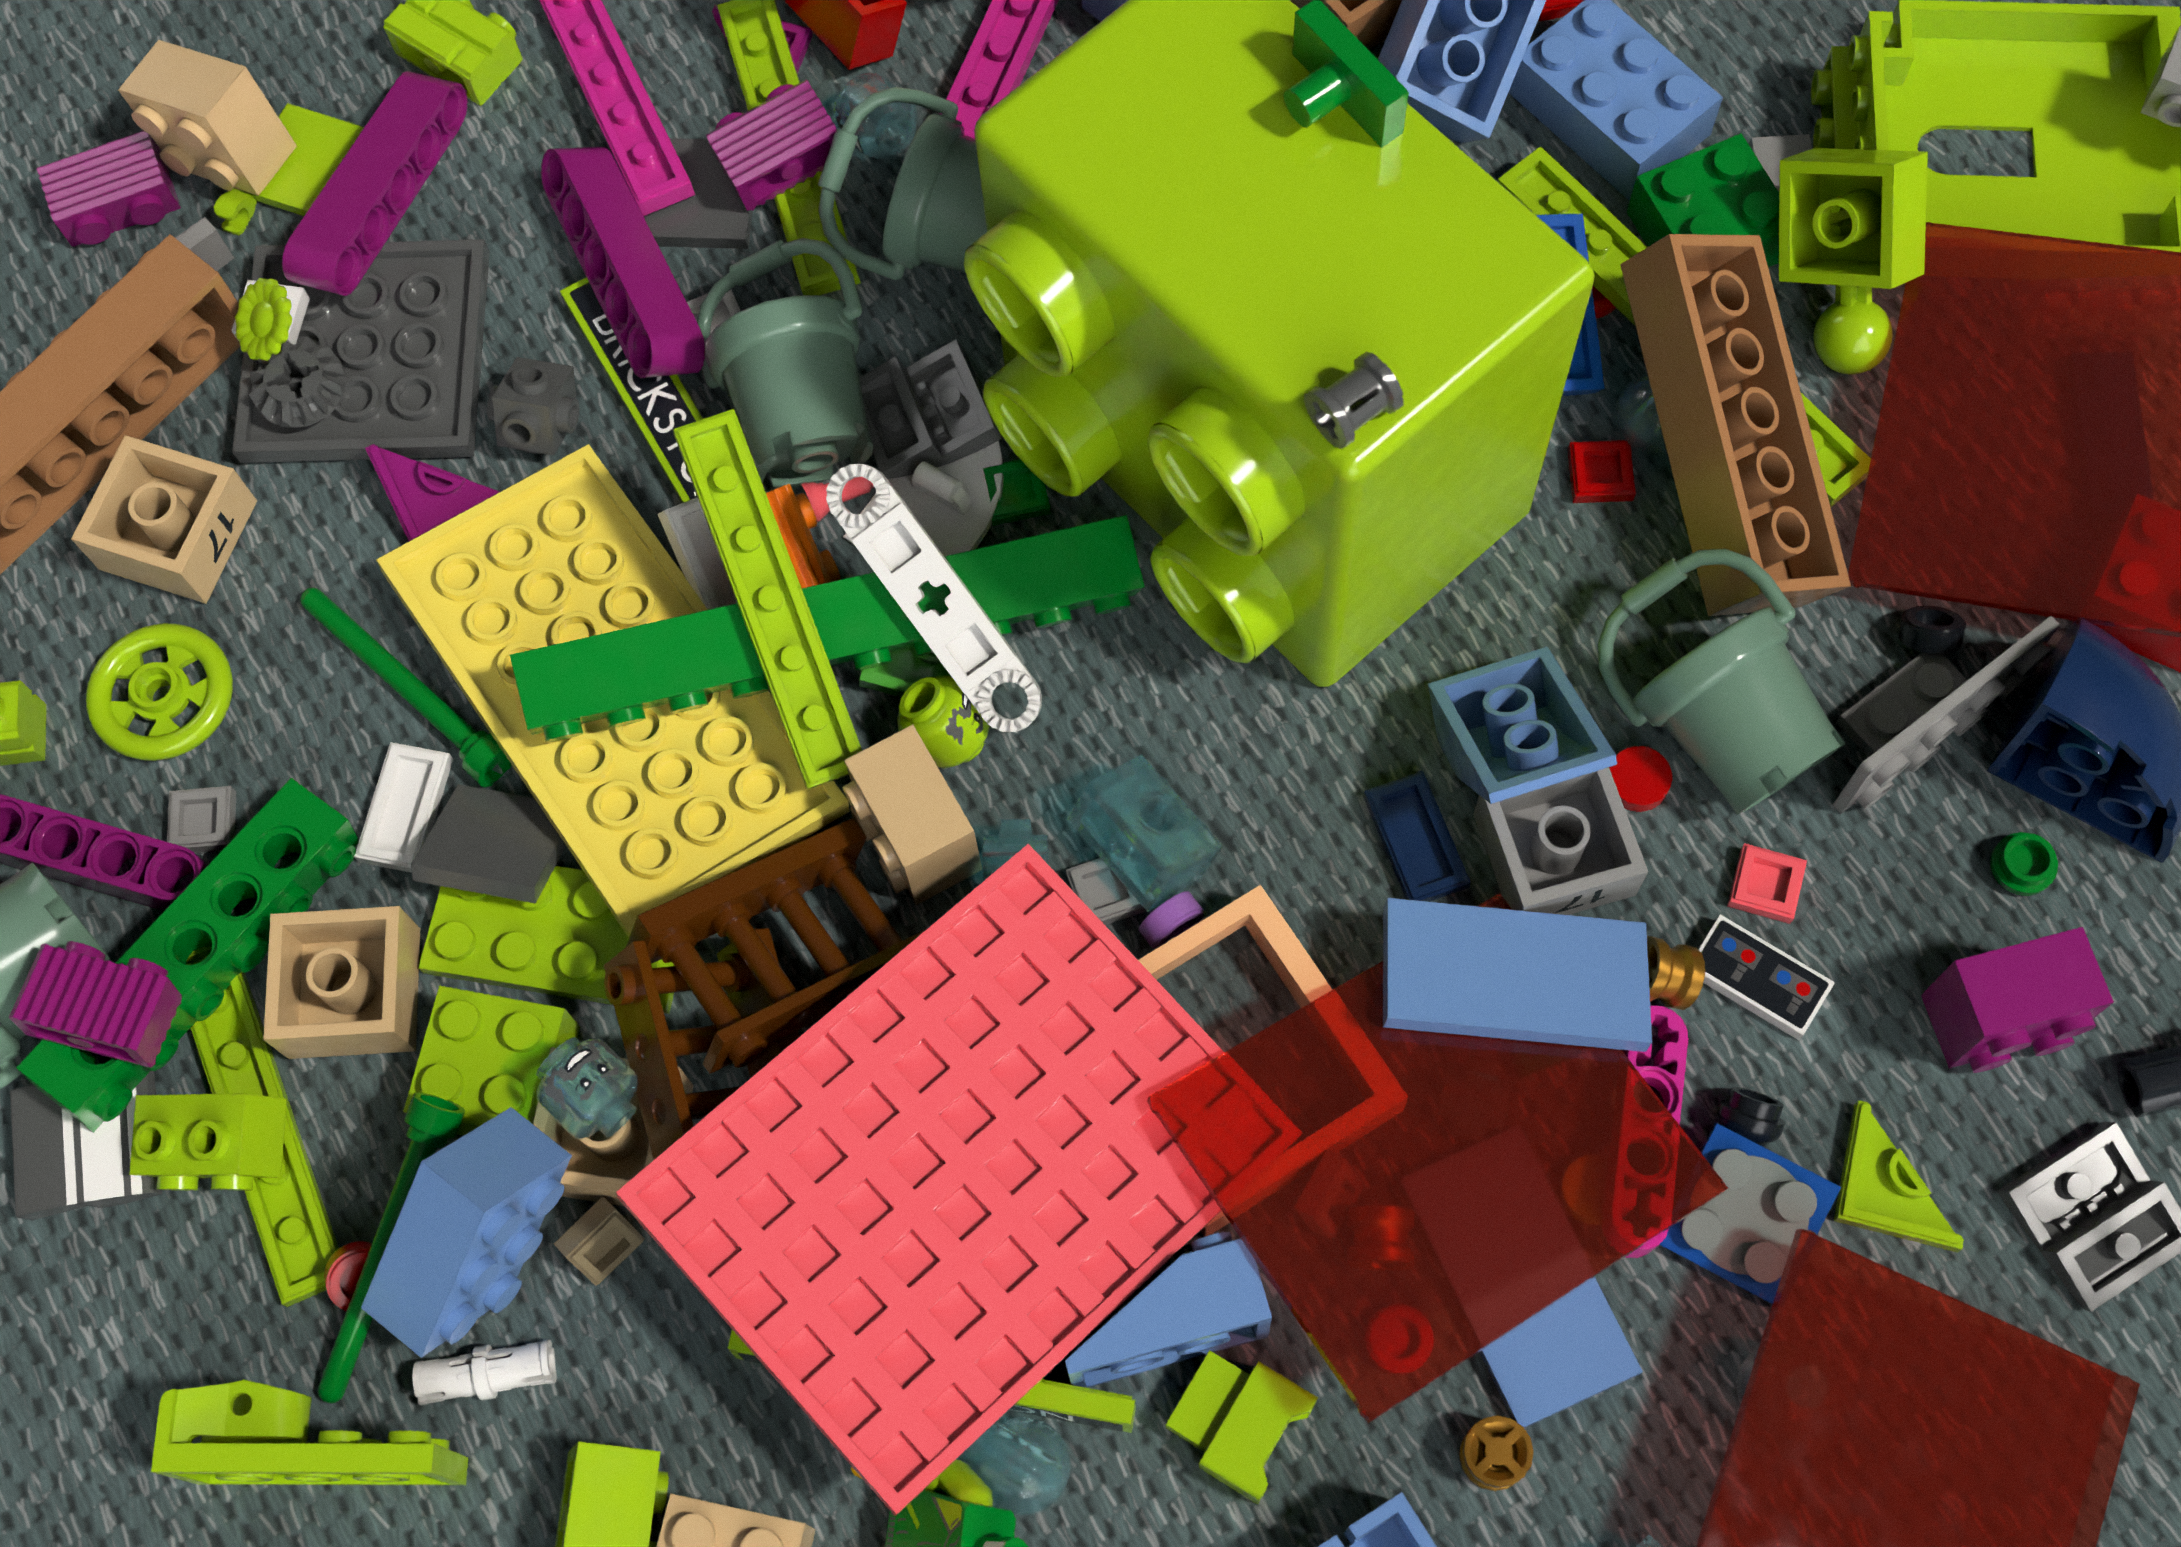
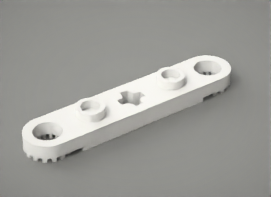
M859 463L850 464L838 469L830 478L831 480L826 489V501L831 513L851 538V541L962 692L966 694L983 720L992 728L1002 732H1017L1028 727L1037 718L1041 710L1042 694L1039 685L885 475L878 469ZM856 477L868 479L876 489V503L870 511L864 514L851 513L842 501L844 486L848 481ZM929 581L934 587H939L943 584L949 587L951 594L944 600L949 610L945 614L940 615L935 609L924 613L920 609L918 603L925 597L920 587L925 582ZM1012 682L1019 684V686L1025 689L1028 704L1026 711L1021 716L1010 719L1002 717L995 711L992 705V695L998 685Z

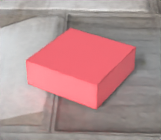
M1744 843L1740 850L1727 907L1790 924L1795 916L1807 860Z

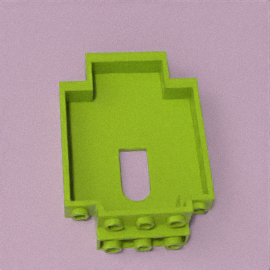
M1898 0L1894 13L1888 11H1869L1860 35H1852L1849 46H1831L1823 70L1816 69L1814 71L1811 83L1812 105H1821L1822 118H1818L1815 123L1813 148L1918 151L1919 140L1926 133L1937 129L2031 131L2034 177L1947 175L1935 172L1927 167L1924 275L1917 278L2181 286V127L2167 125L2159 119L2140 113L2159 62L2181 25L2180 7Z

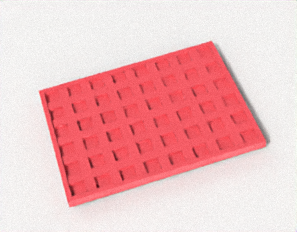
M1027 844L621 1187L616 1194L622 1204L896 1516L1289 1149L1302 1134L1042 857Z

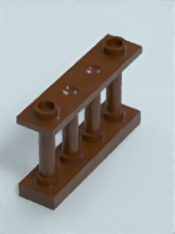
M853 818L637 915L626 947L633 941L644 940L651 964L660 959L664 963L672 962L718 1029L703 1061V1065L709 1074L731 1063L735 1068L744 1067L759 1058L768 1049L769 1044L821 1019L925 931L923 930L902 940L854 873L857 867L855 862L867 837ZM821 884L826 888L833 887L879 952L851 966L802 897L804 892ZM770 908L773 912L781 911L827 978L798 992L750 924L749 920L751 917ZM716 933L719 937L727 936L773 1004L743 1019L694 948L696 943Z
M769 928L754 929L779 964ZM642 940L633 941L603 965L606 973L604 987L609 1002L615 1008L651 1152L655 1160L694 1127L692 1120L703 1119L741 1086L685 1094L676 1057L707 1053L718 1029L715 1025L668 1031L659 994L691 990L675 966L652 968L646 943ZM732 943L717 953V962L705 963L720 986L727 991L729 999L743 1019L773 1004ZM798 1030L769 1044L768 1049L759 1058L748 1064L747 1068L750 1078L798 1039Z

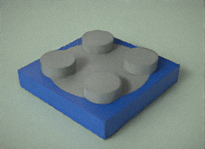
M1715 1122L1671 1208L1670 1227L1666 1238L1659 1245L1780 1308L1841 1187Z

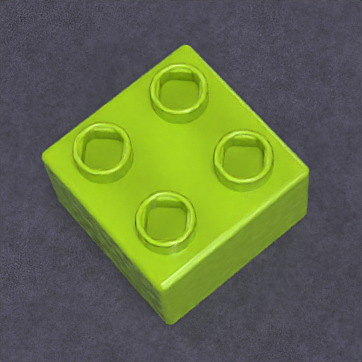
M1127 0L982 114L976 122L974 135L987 232L965 250L963 266L969 286L981 308L1001 335L1004 366L985 381L983 398L990 417L1007 444L1028 469L1049 488L1064 496H1079L1101 478L1163 538L1154 546L1150 556L1154 576L1165 596L1182 619L1216 652L1234 662L1250 663L1269 646L1273 645L1311 683L1318 687H1329L1339 681L1530 512L1593 287L1594 272L1590 263L1577 250L1408 103L1403 134L1382 148L1341 105L1308 128L1299 125L1289 113L1283 94L1285 90L1310 73L1292 55L1295 12L1299 8L1290 0ZM1366 351L1371 352L1390 368L1398 380L1403 392L1404 406L1392 414L1384 411L1354 432L1355 439L1352 443L1343 449L1337 448L1327 441L1311 420L1305 406L1304 396L1316 386L1324 389L1328 388L1354 369V360Z

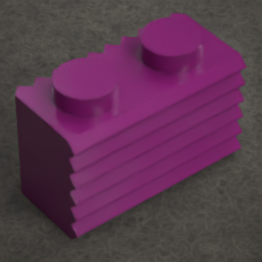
M806 79L795 86L786 84L777 87L768 95L766 102L746 113L734 112L723 117L716 125L715 130L705 136L746 210H754L757 205H764L767 199H774L777 194H784L787 188H794L797 183H803L807 177H814L817 172H822L837 128Z
M144 130L36 168L43 185L42 189L45 193V198L48 202L47 206L51 212L50 215L53 222L72 247L82 243L88 245L101 243L108 239L110 234L136 224H155L161 221L165 214L181 209L168 167L160 157L161 150L151 135Z
M68 941L64 949L41 944L9 1015L11 1021L25 1035L152 1068L156 1063V1056L161 1052V1044L166 1040V1032L171 1028V1021L176 1016L177 1007L181 1004L182 999L180 992L167 977L168 971L153 962L140 958H130L127 966L116 964L110 960L104 961L106 955L103 952L79 942Z

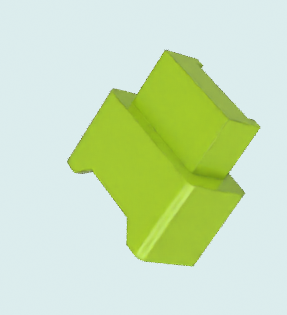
M1209 1350L1167 1421L1166 1429L1205 1452L1199 1462L1201 1470L1254 1503L1259 1504L1268 1486L1264 1465L1289 1422L1308 1418L1318 1397L1258 1361L1249 1375Z

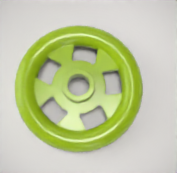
M174 623L145 626L117 640L104 652L96 663L90 675L86 691L88 717L98 737L108 747L124 756L145 761L174 758L202 744L219 727L232 699V671L227 657L220 646L203 632L189 626ZM167 648V662H151L144 665L143 653L153 649ZM199 660L205 669L207 677L191 685V681L183 671V668ZM117 679H130L128 686L129 700L126 702L112 701L113 688ZM170 686V690L163 698L153 701L154 693L159 688ZM189 702L195 703L200 710L186 725L180 728L173 722V718L182 713ZM135 715L155 722L148 736L138 735L128 730Z

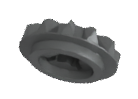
M306 338L302 344L293 345L286 341L282 344L281 350L277 355L272 354L268 361L262 360V364L257 371L249 372L252 382V392L249 393V396L257 410L269 422L286 428L306 427L323 420L339 405L346 388V374L340 360L329 346L322 347L316 345L309 338ZM295 368L298 371L300 370L305 377L301 382L303 388L300 389L302 394L300 398L288 386L291 379V370Z

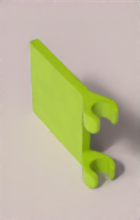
M287 103L279 115V119L297 147L259 196L233 188L217 199L214 205V213L217 217L225 219L221 226L225 232L240 236L245 231L254 214L257 201L305 216L364 127Z

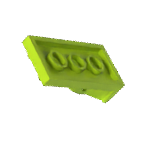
M240 1380L226 1384L179 1390L171 1389L164 1392L160 1399L151 1466L152 1473L198 1485H466L468 1457L449 1450V1440L431 1438V1433L390 1431L388 1432V1442L382 1443V1440L362 1438L361 1432L329 1430L319 1432L318 1443H306L312 1397L294 1391L248 1380ZM202 1436L201 1443H192L195 1437Z

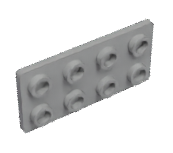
M2052 616L2048 617L1969 680L1943 654L1922 652L1840 715L1836 723L1868 758L1860 764L1833 803V806L1840 814L1856 802L1864 809L1869 808L1894 786L1892 780L1903 770L1908 768L1913 773L1927 763L1941 749L1939 743L1953 731L1957 736H1961L1973 727L1988 712L1985 707L1992 703L1999 695L2003 700H2007L2019 691L2034 676L2031 671L2038 667L2053 652V649L2047 642L2060 627V624Z

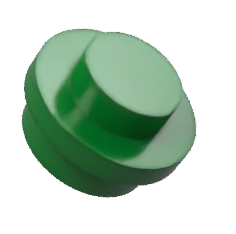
M2018 832L2004 837L1995 846L1990 858V867L1994 878L2004 889L2016 895L2031 896L2041 893L2051 885L2058 872V860L2052 845L2046 839L2036 834Z

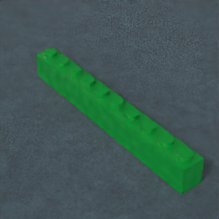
M1127 515L944 556L1003 637L1011 635L1012 629L1010 624L1034 619L1035 626L1038 629L1072 620L1070 610L1093 605L1095 615L1128 608L1131 606L1129 597L1135 596L1145 587ZM875 572L802 588L831 666L853 661L855 670L874 668L892 662L890 652L911 648L912 646H914L916 656L934 654ZM927 581L920 587L925 597L918 605L924 613L935 609L940 615H943L949 610L944 600L951 594V591L946 584L934 587ZM737 603L510 655L527 729L531 735L543 733L545 742H554L583 734L581 724L604 718L607 719L609 728L640 722L646 719L644 709L669 704L671 713L697 709L708 705L706 695L731 689L733 699L749 697L769 691Z

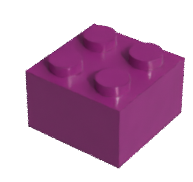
M2083 927L1955 960L1921 995L1948 1067L1953 1068L1970 1063L1973 1073L1984 1072L2003 1066L2012 1061L2010 1053L2031 1046L2036 1056H2043L2066 1049L2075 1044L2073 1036L2095 1028L2094 1018L2114 1003Z

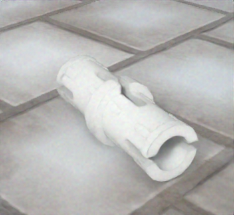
M550 1339L493 1349L491 1345L486 1344L475 1346L473 1352L444 1359L416 1361L412 1374L415 1397H418V1404L421 1406L447 1399L476 1395L483 1401L495 1399L497 1392L525 1386L553 1384L557 1379L554 1347L552 1348Z

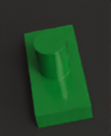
M1312 0L1297 10L1294 20L1292 55L1310 74L1284 91L1285 105L1294 120L1302 127L1308 128L1341 105L1381 148L1403 134L1409 91L1321 0Z

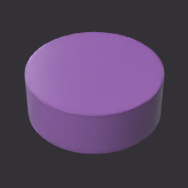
M1189 891L1181 892L1165 901L1149 914L1140 925L1139 932L1153 949H1157L1199 923L1203 917L1204 910Z

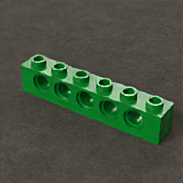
M290 778L119 958L116 964L127 966L130 958H140L165 968L168 971L167 977L182 995L181 1004L177 1007L176 1016L171 1021V1028L166 1032V1040L161 1044V1052L156 1056V1063L152 1068L115 1058L104 1064L94 1065L96 1053L42 1040L16 1069L38 1090L93 1133L103 1122L116 1118L127 1107L132 1098V1091L150 1071L159 1070L171 1060L178 1049L179 1040L195 1022L207 1019L217 1010L224 998V989L226 990L231 985L230 982L236 975H239L241 972L251 971L263 960L269 948L270 914L307 912L312 903L313 895L329 877H337L348 868L356 854L355 847L359 843V839L349 820L293 778ZM301 853L299 859L290 867L275 868L278 860L284 855ZM248 899L257 900L253 909L241 916H231L232 910L240 902ZM201 947H212L209 956L198 964L186 965L187 959L193 951Z

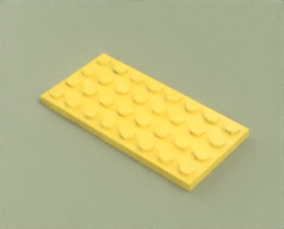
M589 444L376 559L381 572L628 938L637 915L799 843L850 812L849 801L834 780L807 790L769 691L738 699H733L731 689L706 695L708 705L679 713H671L669 704L644 709L645 720L619 727L609 728L606 718L581 724L583 734L554 742H545L543 733L531 735L528 731L510 658L511 654L709 610Z

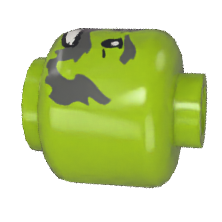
M940 675L933 678L926 677L920 679L905 691L900 700L897 717L898 731L914 725L938 768L945 769L969 762L981 752L988 736L990 725L983 720L980 713L951 676Z

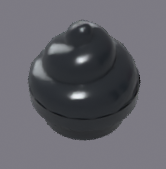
M1732 1087L1728 1100H1721L1717 1110V1114L1720 1117V1125L1762 1147L1779 1139L1785 1126V1121L1780 1118L1784 1107L1783 1103L1765 1094L1741 1087Z

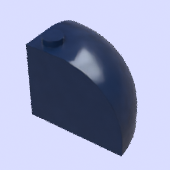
M2079 617L2057 642L2053 652L2045 660L1987 772L2163 863L2181 831V714L2165 686L2136 654L2103 629Z

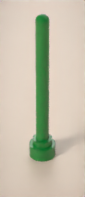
M312 587L302 592L300 597L301 605L460 749L459 758L463 761V770L480 786H492L512 767V764L491 733L488 734L484 730L477 732L321 590ZM498 764L502 770V774L497 773L492 769Z
M427 1093L413 1094L404 1121L409 1125L406 1136L411 1141L318 1386V1396L325 1403L333 1404L340 1401L347 1389L373 1320L361 1306L421 1161L433 1155L437 1148H444L448 1138H455L465 1109L450 1100H444Z

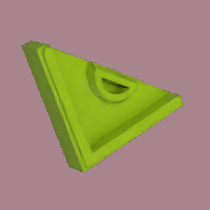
M1858 1100L1853 1108L1840 1182L1841 1189L1838 1194L1834 1221L1957 1253L1961 1251L1964 1243L1962 1236L1956 1234L1929 1196L1931 1192L1903 1151L1900 1148L1896 1149L1873 1116L1871 1105L1868 1102Z

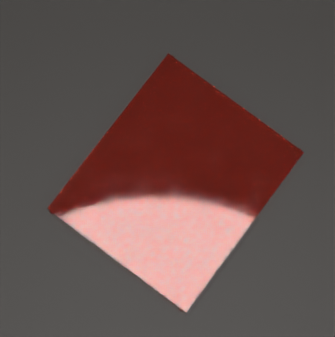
M1926 222L1924 275L1905 284L1848 571L1851 586L2047 617L2052 616L2053 618L2072 621L2082 617L2093 624L2181 637V252Z
M1500 893L1478 905L1479 907L1513 910ZM1383 961L1153 1093L1147 1099L1150 1110L1156 1114L1357 1407L1360 1416L1364 1417L1368 1424L1728 1189L1723 1179L1712 1168L1622 1050L1383 1028Z
M1797 1229L1696 1547H2096L2140 1384L2133 1381L2129 1376L2113 1372L1826 1240L1811 1230Z

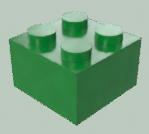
M1742 133L1637 176L1627 214L1647 247L1669 234L1760 235L1768 267L1779 263V192Z

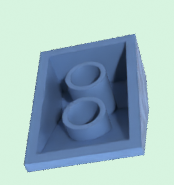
M1548 647L1428 683L1436 734L1446 758L1457 778L1490 804L1617 765L1615 752Z
M1221 1232L1192 1242L1193 1252L1183 1254L1065 1360L1071 1384L1089 1388L1207 1355L1209 1350L1214 1353L1267 1338L1269 1336L1272 1315L1249 1236L1233 1241L1230 1232Z

